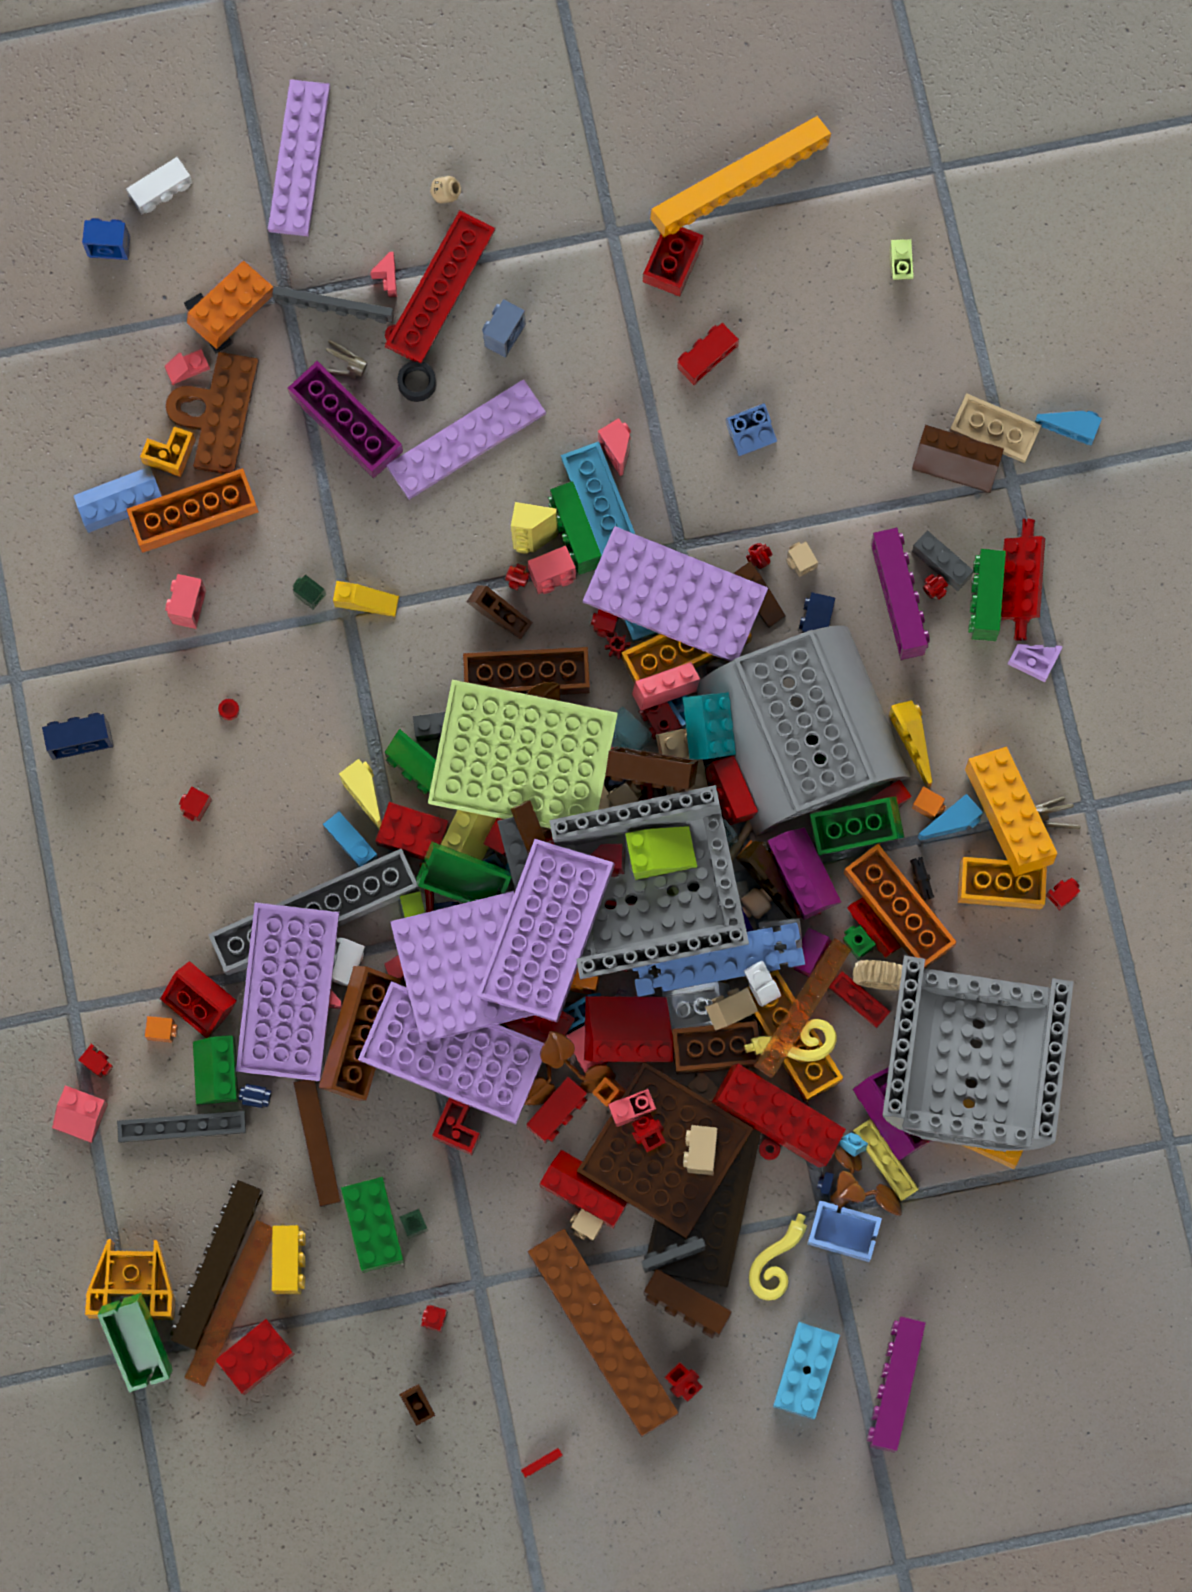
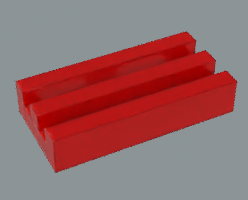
M559 1448L521 1469L525 1478L563 1457Z

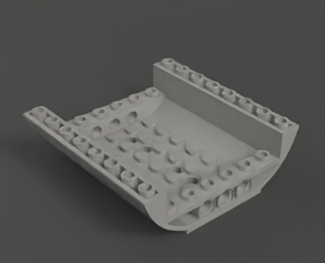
M830 626L804 632L738 657L714 670L699 681L698 695L729 692L736 755L730 756L735 757L758 810L755 816L749 820L756 837L774 831L779 823L890 781L893 784L899 780L904 781L911 778L853 637L846 626ZM790 678L794 681L795 685L792 688H786L782 683L783 680ZM799 697L803 703L800 707H794L790 703L791 699ZM814 735L818 738V743L816 745H809L806 742V738ZM822 754L825 756L826 762L821 765L817 764L814 761V757Z
M716 785L549 820L553 841L557 846L590 855L601 844H623L626 850L625 874H619L618 877H610L582 957L576 959L580 979L749 944ZM689 826L697 867L635 880L625 833L644 829ZM691 883H697L700 888L696 892H690L688 886ZM672 887H676L679 893L673 897L669 896L667 891ZM629 896H635L638 900L636 904L628 905L626 899ZM608 900L617 902L614 909L610 910L605 907Z
M904 956L883 1109L885 1120L894 1127L921 1137V1139L1003 1152L1039 1149L1055 1143L1073 981L1052 978L1049 987L925 969V959ZM980 1020L984 1023V1027L977 1029L973 1026V1022ZM978 1040L981 1042L982 1047L975 1049L971 1046L970 1042ZM972 1079L977 1083V1086L975 1088H968L965 1081ZM971 1099L975 1106L973 1108H966L963 1105V1101Z

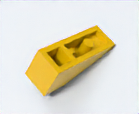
M336 581L333 596L335 607L393 617L396 616L399 596L342 581Z

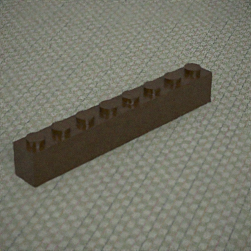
M237 1180L236 1184H232L228 1193L231 1196L228 1204L224 1203L220 1212L222 1219L213 1228L212 1235L214 1238L212 1243H208L205 1247L203 1255L206 1257L203 1264L199 1263L196 1269V1281L194 1284L191 1283L188 1288L187 1295L189 1298L186 1304L183 1303L180 1307L178 1315L181 1317L178 1324L174 1323L170 1331L173 1342L195 1351L198 1350L263 1194L262 1189Z

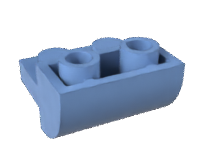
M765 403L725 419L729 435L732 437L738 456L777 442Z

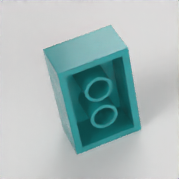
M729 692L683 697L689 759H710L736 755Z

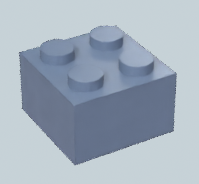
M503 299L501 304L495 306L492 312L494 316L491 321H486L482 332L485 347L506 358L525 327L526 320L525 310Z

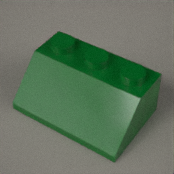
M399 729L385 750L386 762L393 768L397 766L403 771L401 773L402 776L408 781H415L418 784L417 788L423 794H430L436 759Z
M233 1035L209 1037L194 1041L193 1058L196 1105L239 1102L236 1044Z

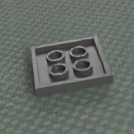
M697 1236L685 1240V1245L677 1247V1244H673L664 1248L665 1250L661 1254L657 1255L655 1251L645 1255L644 1260L641 1261L644 1273L705 1251L703 1238L698 1239Z

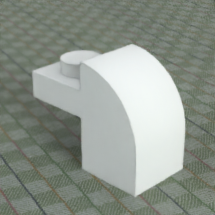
M762 960L743 970L750 983L749 987L761 1007L781 996L775 981H773Z

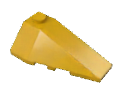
M912 700L894 704L890 708L889 718L925 786L929 788L932 784V777L921 718L923 716L922 711L918 705H914Z

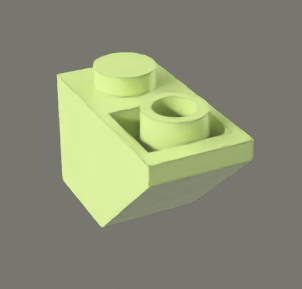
M911 239L891 240L890 268L893 280L913 279Z

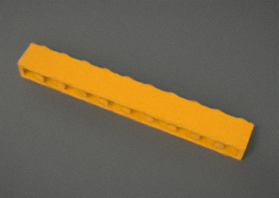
M816 116L651 209L650 220L663 237L668 234H674L684 225L694 223L700 216L710 214L716 207L726 205L732 198L742 196L748 189L758 187L764 180L774 178L785 168L789 169L801 159L809 158L817 150L825 149L829 145L831 132L820 118Z

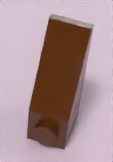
M748 562L733 573L768 588L762 576L751 562ZM769 588L758 612L768 628L786 617Z
M477 585L466 601L482 615L519 639H522L533 623L485 585Z

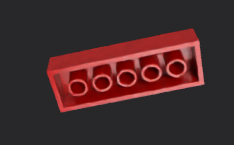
M740 1064L731 1066L711 1102L818 1168L827 1166L846 1131L844 1127Z

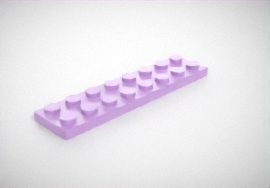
M290 79L268 225L269 232L309 236L330 84Z
M523 379L390 462L387 468L408 500L538 420L546 414V411Z

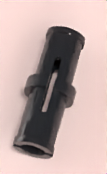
M918 857V860L916 858L910 860L915 875L914 882L918 885L921 898L924 901L927 898L928 900L934 898L929 882L931 879L930 874L926 872L923 857Z

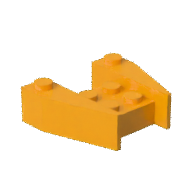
M108 1239L86 1293L85 1315L89 1319H99L97 1315L101 1306L111 1303V1296L130 1297L142 1293L143 1297H151L150 1314L153 1320H174L175 1295L158 1240H154L152 1252L114 1251L115 1243Z

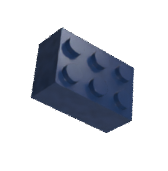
M91 713L86 718L72 717L67 722L59 723L54 721L42 727L46 751L52 760L114 747L110 725L104 714Z

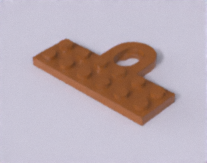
M218 352L210 390L192 386H181L169 394L166 400V411L170 420L181 427L201 430L193 465L194 469L221 474L235 471L258 368V358ZM200 400L206 404V410L202 415L194 417L183 412L181 405L185 402Z

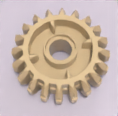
M861 960L855 963L853 981L863 987L897 991L900 989L902 965L881 960Z

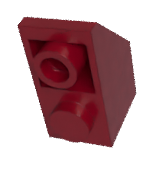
M601 844L590 854V856L614 862L615 866L611 877L625 874L626 850L623 844Z

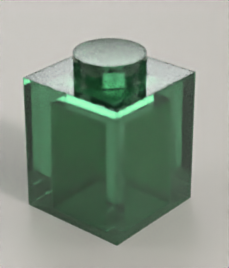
M306 574L303 578H298L293 584L294 596L312 610L315 609L326 595L325 589Z
M420 1209L400 1216L408 1239L429 1231Z

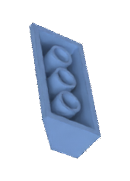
M150 466L74 495L77 508L88 533L129 518L127 508L162 497Z

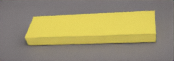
M871 1118L853 1130L854 1134L859 1135L862 1140L868 1143L867 1153L900 1202L919 1190L901 1162L892 1153L891 1148L884 1137L881 1136L880 1131Z

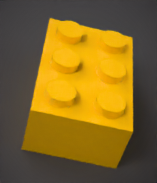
M298 1225L272 1226V1291L275 1294H301V1289H305V1276L302 1274V1268L306 1266V1256L302 1252V1246H306V1233Z

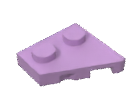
M1017 644L1008 665L1045 682L1063 647L1056 646L1052 648L1044 647V645L1029 646Z

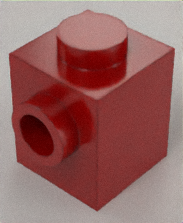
M598 609V613H594L591 620V625H594V632L603 638L614 637L619 617Z
M191 786L189 792L184 794L179 802V805H181L180 810L183 813L182 816L192 822L194 819L200 822L212 801L211 797Z

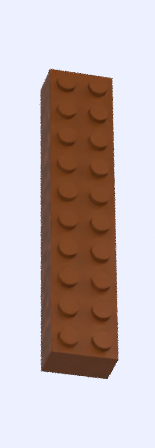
M565 1229L528 1251L529 1256L641 1437L679 1414Z

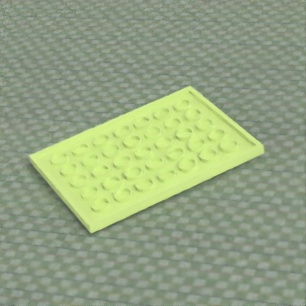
M452 679L428 804L506 819L513 817L511 808L530 800L540 826L551 828L549 820L598 810L606 774L608 753L611 750L618 713Z

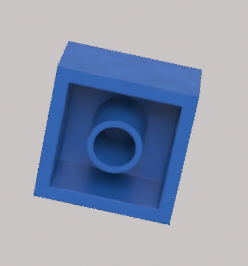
M92 218L84 221L82 244L87 256L90 258L128 260L130 235L125 222L113 219L110 222Z

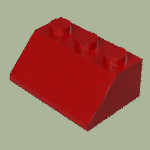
M190 961L174 973L160 998L162 1002L205 1038H209L237 1002L235 998Z

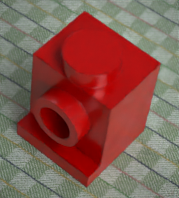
M1073 878L1068 879L1066 882L1061 880L1053 887L1055 891L1053 892L1050 889L1046 897L1060 911L1079 895L1080 886Z
M91 1043L78 1061L98 1077L107 1076L112 1070L113 1065L107 1061L109 1057L99 1050L96 1053L97 1048Z
M427 1305L422 1316L421 1327L442 1332L448 1311L433 1305Z

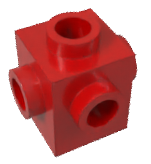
M651 1114L631 1123L635 1130L632 1133L637 1144L642 1143L646 1152L666 1143L661 1133L664 1129L659 1119L654 1120Z
M678 1363L664 1377L672 1386L669 1390L677 1398L681 1396L687 1402L703 1388L697 1381L700 1378L692 1368L690 1370L686 1369L681 1363Z

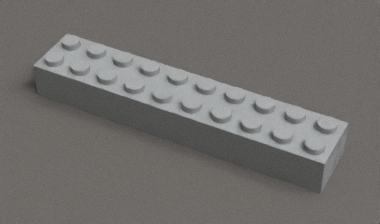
M399 849L275 905L340 912L338 927L400 900V896L416 893L420 890L402 849ZM253 915L208 934L227 977L246 969L248 966Z

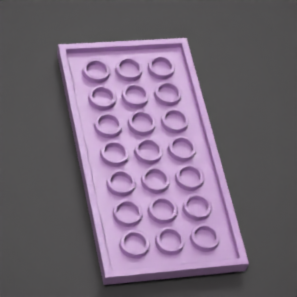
M614 526L584 596L583 603L731 662L740 657L768 588Z
M534 839L477 997L558 1022L578 968L576 959L582 957L613 872L614 862Z
M265 903L254 904L236 1065L237 1072L321 1081L340 912Z
M391 981L358 1061L516 1125L542 1064L540 1051L544 1043L497 1024L421 1044L408 990L406 987Z

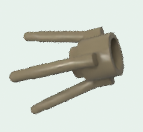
M330 339L328 342L349 357L330 348H326V351L348 362L347 369L350 372L327 371L333 375L347 376L356 379L357 376L362 377L367 362Z
M1064 796L1035 805L1045 827L1081 828L1080 825L1045 822V820H1049L1048 813L1074 807V804H1067L1047 809L1051 805L1064 801Z

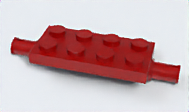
M1027 518V521L1022 519V533L1020 537L1004 538L1003 551H1006L1001 620L1010 619L1015 622L1013 639L1017 641H1022V638L1023 641L1027 640V625L1032 618H1040L1045 537L1034 536L1035 520Z

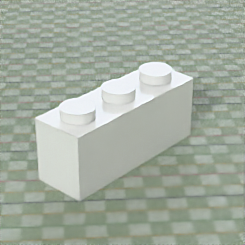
M176 157L129 186L126 190L142 215L145 212L153 211L161 202L169 201L177 192L188 189L190 184H192V180L183 164Z

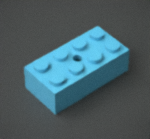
M798 1322L773 1407L814 1420L816 1418L840 1337L839 1334ZM809 1366L811 1373L804 1374L803 1367Z

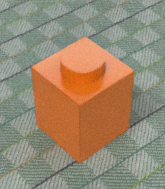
M923 786L913 803L912 809L934 821L935 817L942 815L946 808L943 805L945 798Z
M147 1016L145 1038L150 1041L172 1043L173 1037H177L178 1025L175 1024V1021L172 1018Z
M604 1077L592 1094L606 1107H609L608 1104L621 1100L626 1090L616 1080Z

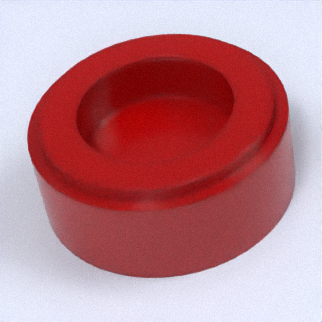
M224 699L218 706L219 714L225 720H233L239 715V705L233 699Z

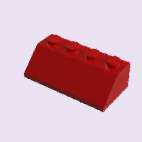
M561 1149L540 1181V1187L576 1208L589 1212L614 1229L628 1203L578 1173L577 1170L582 1161Z

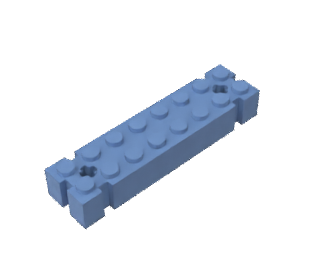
M798 923L781 925V931L773 932L772 927L747 932L749 941L747 945L632 968L633 971L639 972L640 979L635 980L637 995L639 997L655 994V988L662 987L663 992L743 977L746 976L743 970L761 960L765 963L768 971L779 970L782 963H788L789 968L805 965L803 949L797 948L795 941L800 940ZM779 941L787 946L786 950L783 949L785 952L782 954L774 949V946H777L776 943ZM654 965H656L657 969H661V974L658 973L659 977L657 978L649 973Z

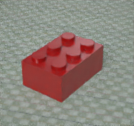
M681 227L676 233L668 234L665 237L660 234L643 272V283L680 297L703 246L704 235Z
M389 802L376 838V844L392 851L402 849L405 855L425 861V856L431 842L441 845L450 824L448 820Z
M265 1319L215 1359V1361L238 1390L245 1395L295 1353L272 1324Z

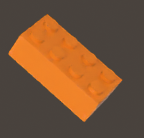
M243 260L188 312L187 324L217 349L272 298L273 286Z

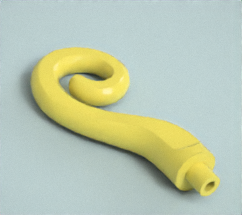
M813 1019L802 1026L800 1037L805 1045L810 1047L817 1046L819 1039L810 1037L809 1032L814 1028L821 1029L825 1034V1043L818 1049L802 1050L771 1036L752 1038L751 1043L744 1045L746 1053L754 1051L755 1055L775 1051L796 1060L810 1062L821 1060L828 1056L836 1045L837 1035L833 1026L827 1021Z
M798 1213L796 1221L791 1220L785 1236L767 1247L753 1261L749 1271V1284L754 1294L760 1299L776 1300L787 1290L788 1276L780 1267H770L763 1275L766 1281L770 1280L772 1276L779 1278V1285L775 1289L769 1290L764 1288L760 1282V1274L764 1265L769 1260L790 1250L799 1243L807 1228V1225L804 1224L805 1215Z

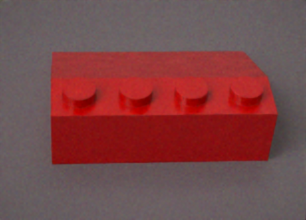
M586 996L584 1060L592 1062H673V1035L667 997Z

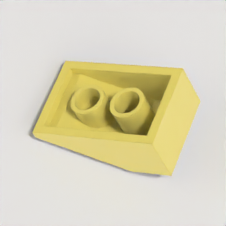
M357 759L340 772L339 776L342 784L379 830L382 821L373 781V770L367 762L362 763Z

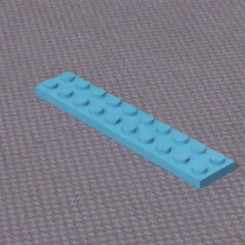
M596 442L561 455L569 480L574 482L601 555L604 552L614 526L635 534L600 443ZM624 619L633 642L658 634L655 631Z

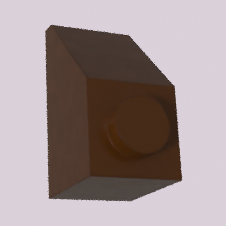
M419 1384L399 1394L416 1426L436 1416Z

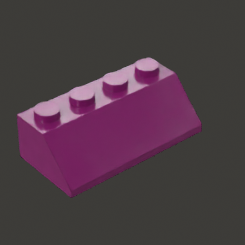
M805 827L787 831L767 840V845L771 849L770 854L773 856L803 920L841 903Z
M888 1067L866 1078L854 1087L853 1091L880 1131L881 1136L884 1137L891 1148L892 1153L900 1161L933 1140L921 1139V1137L904 1132L891 1125L883 1117Z

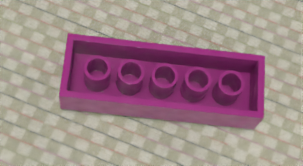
M318 361L288 387L289 395L373 479L403 452L402 444Z
M896 527L874 532L871 548L901 661L925 655L930 638L928 631H924L923 623H925L923 611L918 609V604L920 603L918 592L913 590L915 580L913 573L908 570V565L910 564L908 553L903 551V545H905L902 533L898 532Z
M900 1316L892 1324L890 1335H893L894 1338L893 1342L888 1343L886 1356L889 1357V1360L882 1368L881 1377L884 1378L883 1385L880 1384L876 1398L880 1400L879 1405L874 1407L871 1420H875L874 1427H870L866 1441L870 1442L869 1447L893 1453L898 1450L926 1322Z

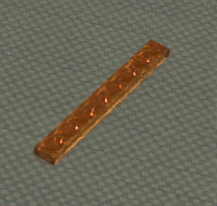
M833 938L754 1065L770 1078L778 1071L851 951L850 948L836 938Z
M256 1220L184 1377L185 1379L203 1387L206 1386L216 1364L215 1359L219 1357L272 1241V1226Z

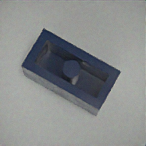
M811 592L810 598H806L803 610H807L806 617H801L799 629L802 630V633L829 627L835 597Z

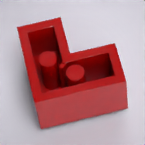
M449 1098L432 1137L439 1142L472 1156L481 1135L463 1126L470 1110L469 1105Z

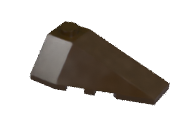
M753 841L736 859L771 897L787 919H798L775 860L769 853L771 849L764 842Z

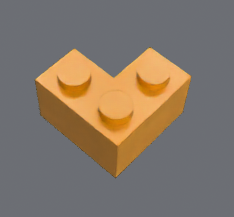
M173 427L167 445L147 438L140 455L142 463L181 477L196 441L194 434Z

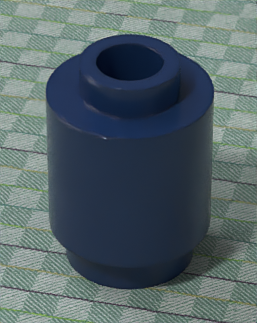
M246 1084L245 1088L241 1087L239 1100H242V1105L263 1108V1106L269 1107L272 1091L267 1090L266 1087Z

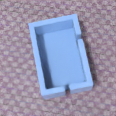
M819 1201L807 1245L870 1262L876 1242L871 1240V1238H877L882 1218L842 1207L841 1212L837 1213L838 1205Z

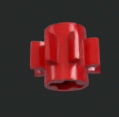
M756 543L749 547V555L746 556V559L754 567L756 566L758 569H761L770 564L769 557L773 553L766 544Z
M517 563L516 567H509L505 580L509 582L510 588L518 590L520 586L525 588L530 577V573L526 572L527 566Z
M930 574L924 579L926 585L922 588L930 599L936 596L940 600L946 595L948 584L940 574L936 577Z
M616 632L612 639L607 637V641L610 644L605 645V650H610L609 657L614 655L620 660L622 652L626 651L625 648L630 647V642H625L626 635L620 637ZM615 643H619L620 649H616Z

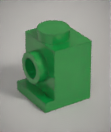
M853 925L844 932L846 936L843 937V942L857 960L861 959L876 946L875 942L871 940L861 925L857 928ZM856 936H860L862 938V942L857 943L855 942L854 938Z

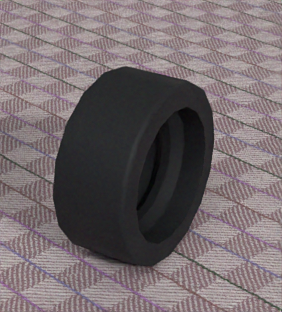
M411 361L405 364L398 373L399 391L406 399L420 402L430 398L435 392L437 385L435 372L427 363L422 362L420 364L416 361ZM412 371H423L429 378L427 388L421 392H412L407 389L405 385L406 376Z

